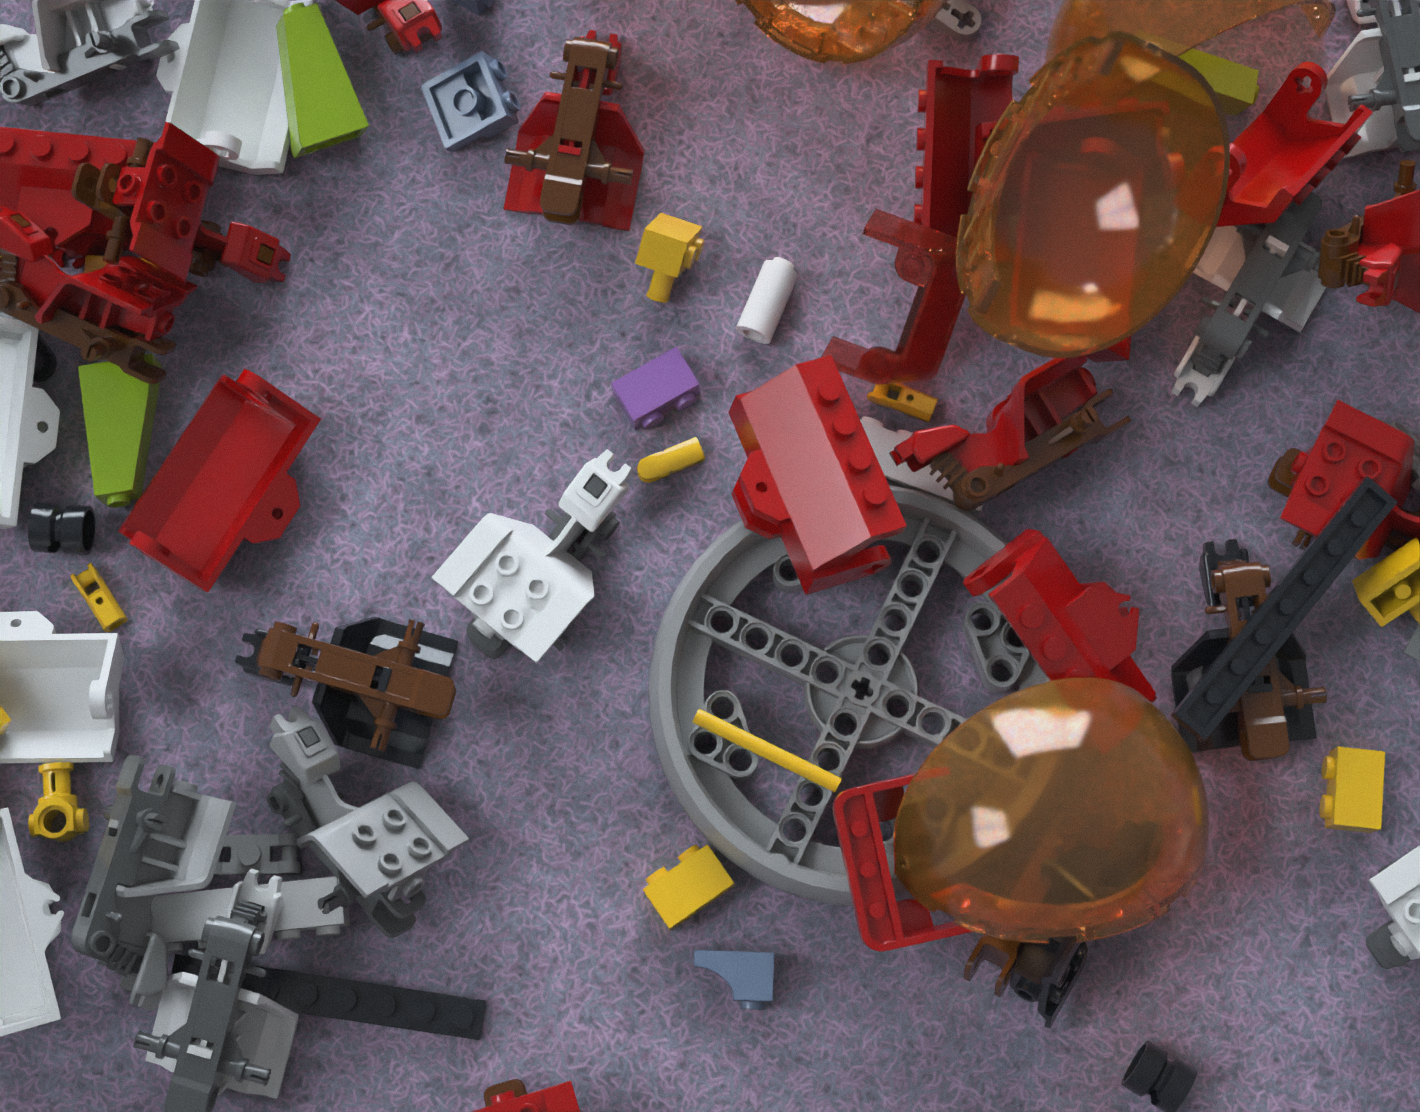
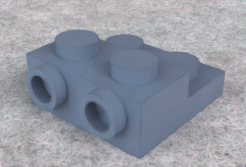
M480 51L421 85L446 150L454 152L481 136L490 139L519 123L516 112L521 109L520 103L511 90L507 91L503 80L508 78V74L503 63L498 58L494 59Z

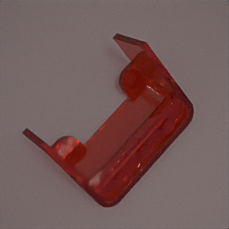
M875 209L862 234L899 247L894 262L895 270L901 279L918 286L896 351L882 346H874L867 349L833 336L821 357L832 355L838 371L873 384L927 381L936 376L944 359L978 265V252L971 243Z

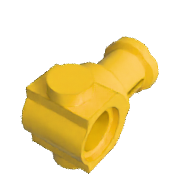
M55 762L38 766V772L43 777V797L38 798V806L34 809L33 814L29 815L28 827L32 838L42 837L58 842H67L89 830L87 809H80L78 807V797L71 794L70 772L74 770V763ZM64 813L66 825L60 832L54 833L52 821L55 816Z

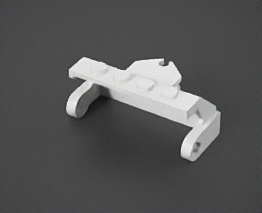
M8 807L0 809V1037L61 1019L45 950L61 932V919L64 916V912L58 911L56 914H51L49 905L53 901L58 902L60 896L53 892L49 883L32 879L25 874Z

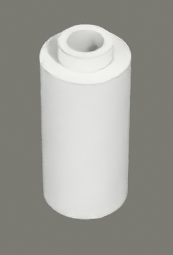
M780 257L764 261L736 326V330L744 337L763 344L771 342L798 278V273L794 270V265L791 262Z

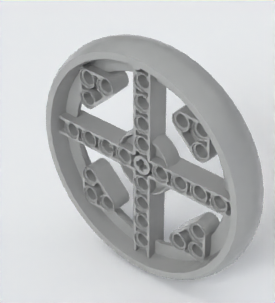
M889 485L907 527L904 532L881 540L911 547L869 635L842 637L821 650L731 607L734 600L747 585L773 564V583L778 590L787 594L803 591L799 579L786 581L779 573L783 567L793 566L782 538L778 537L769 540L746 529L741 519L706 548L677 586L657 631L649 668V719L655 749L663 773L677 801L691 822L717 850L756 879L781 891L807 900L838 906H853L841 848L823 845L810 840L833 792L800 776L778 824H776L754 807L732 781L742 782L752 778L757 771L758 755L692 723L698 709L713 715L711 712L712 707L717 702L725 701L732 705L734 712L729 718L722 720L750 733L740 702L732 692L726 690L716 691L708 697L704 704L705 670L712 643L804 686V702L813 724L821 732L808 762L820 767L817 763V757L823 752H831L837 756L839 765L836 769L828 772L838 777H841L854 749L877 748L890 743L901 734H904L995 778L982 797L951 824L950 822L954 814L953 804L948 797L940 793L928 794L905 802L904 809L898 817L885 821L890 824L893 830L892 838L883 841L896 901L903 899L921 900L950 890L975 877L997 862L1018 843L1037 820L1056 787L1070 748L1075 716L1025 646L1014 647L1009 644L1006 635L1009 631H1013V628L988 596L990 592L1011 577L1012 573L990 590L981 594L987 602H977L970 606L963 618L962 629L980 679L986 689L994 693H1004L1018 679L1019 710L1013 740L1011 741L919 697V682L916 671L901 649L942 564H947L966 578L973 570L1009 542L988 524L956 505L917 490ZM924 547L931 548L937 554V560L933 563L923 562L919 559L917 551ZM906 581L916 582L921 588V594L916 597L906 596L901 590V584ZM975 614L987 616L990 620L991 628L984 631L976 629L971 622V617ZM889 615H898L903 619L905 627L900 631H891L886 627L884 619ZM720 616L729 618L733 623L732 628L726 633L716 632L711 627V623L715 618ZM752 633H760L766 637L768 643L764 648L754 650L748 647L746 638ZM790 649L798 651L802 656V662L794 667L786 666L780 657L784 651ZM873 649H882L888 655L889 661L883 666H876L869 661L867 654ZM997 664L1005 666L1010 673L1009 680L1006 682L996 681L991 675L990 668ZM822 666H829L837 673V679L832 683L825 684L817 679L815 672ZM860 683L866 684L868 686L867 693L871 697L869 698L865 695L863 700L855 698L856 690L852 686L858 688ZM891 700H900L906 705L907 714L900 718L893 717L888 713L886 704ZM929 716L936 717L942 724V732L936 735L928 734L922 727V720ZM841 717L850 718L854 722L856 730L851 735H840L834 728V722ZM963 733L973 735L977 740V749L973 752L962 750L958 745V736ZM701 736H710L717 743L716 749L710 754H701L694 747L696 740ZM998 750L1007 751L1013 759L1012 767L1001 769L996 766L993 760L994 752ZM742 752L751 758L752 764L746 771H735L729 764L730 758L734 754ZM811 786L817 788L822 794V801L816 806L804 804L800 798V792L804 788ZM937 803L942 806L945 812L944 820L938 823L929 821L924 814L925 805ZM795 821L803 825L805 829L803 839L793 842L784 836L783 828L789 822ZM913 838L924 840L928 845L927 856L918 859L910 855L907 848L908 841Z

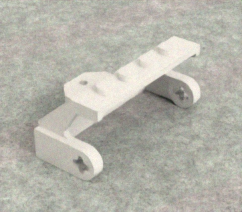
M195 0L190 23L181 24L167 39L178 42L180 49L160 58L156 74L165 92L172 95L165 122L172 123L220 156L219 167L253 175L283 173L290 145L276 25L283 15L284 9L297 3H304L305 7L317 3L321 11L322 5L317 1Z
M0 317V529L17 526L23 468L28 464L33 465L56 448L60 410L45 390L32 387L39 329L20 320Z
M38 611L0 612V705L11 719L6 732L0 735V764L113 762L120 732L119 685L125 661L118 633L56 634L54 625Z

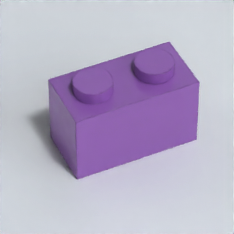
M677 346L611 383L615 398L635 430L642 426L645 429L656 426L664 419L663 415L674 408L678 411L688 408L696 402L697 398L695 396L700 394L699 382Z

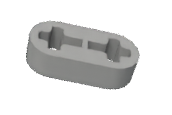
M930 0L919 1L921 15L955 40L968 42L977 37L982 17L980 12L965 0H942L941 6L937 5L934 8L929 7ZM966 18L972 20L970 27L965 26L963 29L958 27L959 20L964 21Z

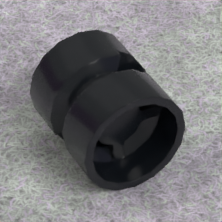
M34 504L28 524V539L32 551L56 553L62 548L66 554H90L95 535V513L91 506L68 505L64 510H61L59 504Z
M1147 1040L1131 1061L1123 1076L1121 1085L1140 1097L1146 1094L1150 1095L1151 1104L1164 1112H1176L1191 1090L1197 1076V1070L1179 1059L1172 1062L1169 1061L1168 1053Z

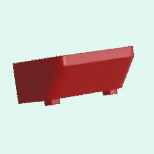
M950 767L936 768L846 789L839 793L834 800L833 815L859 935L862 942L872 950L885 952L985 929L984 921L974 918L933 926L930 911L923 902L916 899L896 901L879 822L898 817L904 809L905 794L903 786L951 776Z

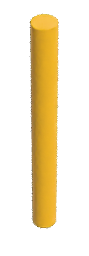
M698 709L692 723L834 793L842 778L701 709Z

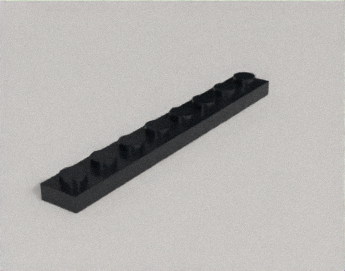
M1368 476L1362 479L1170 716L1201 742L1205 741L1398 501Z
M175 954L171 975L186 972L199 976L202 960L187 955ZM216 961L215 967L219 968L216 975L211 974V980L217 981L222 961ZM260 966L255 967L264 969L266 976L259 977L246 973L241 989L259 993L295 1013L481 1040L487 1004L486 1000Z

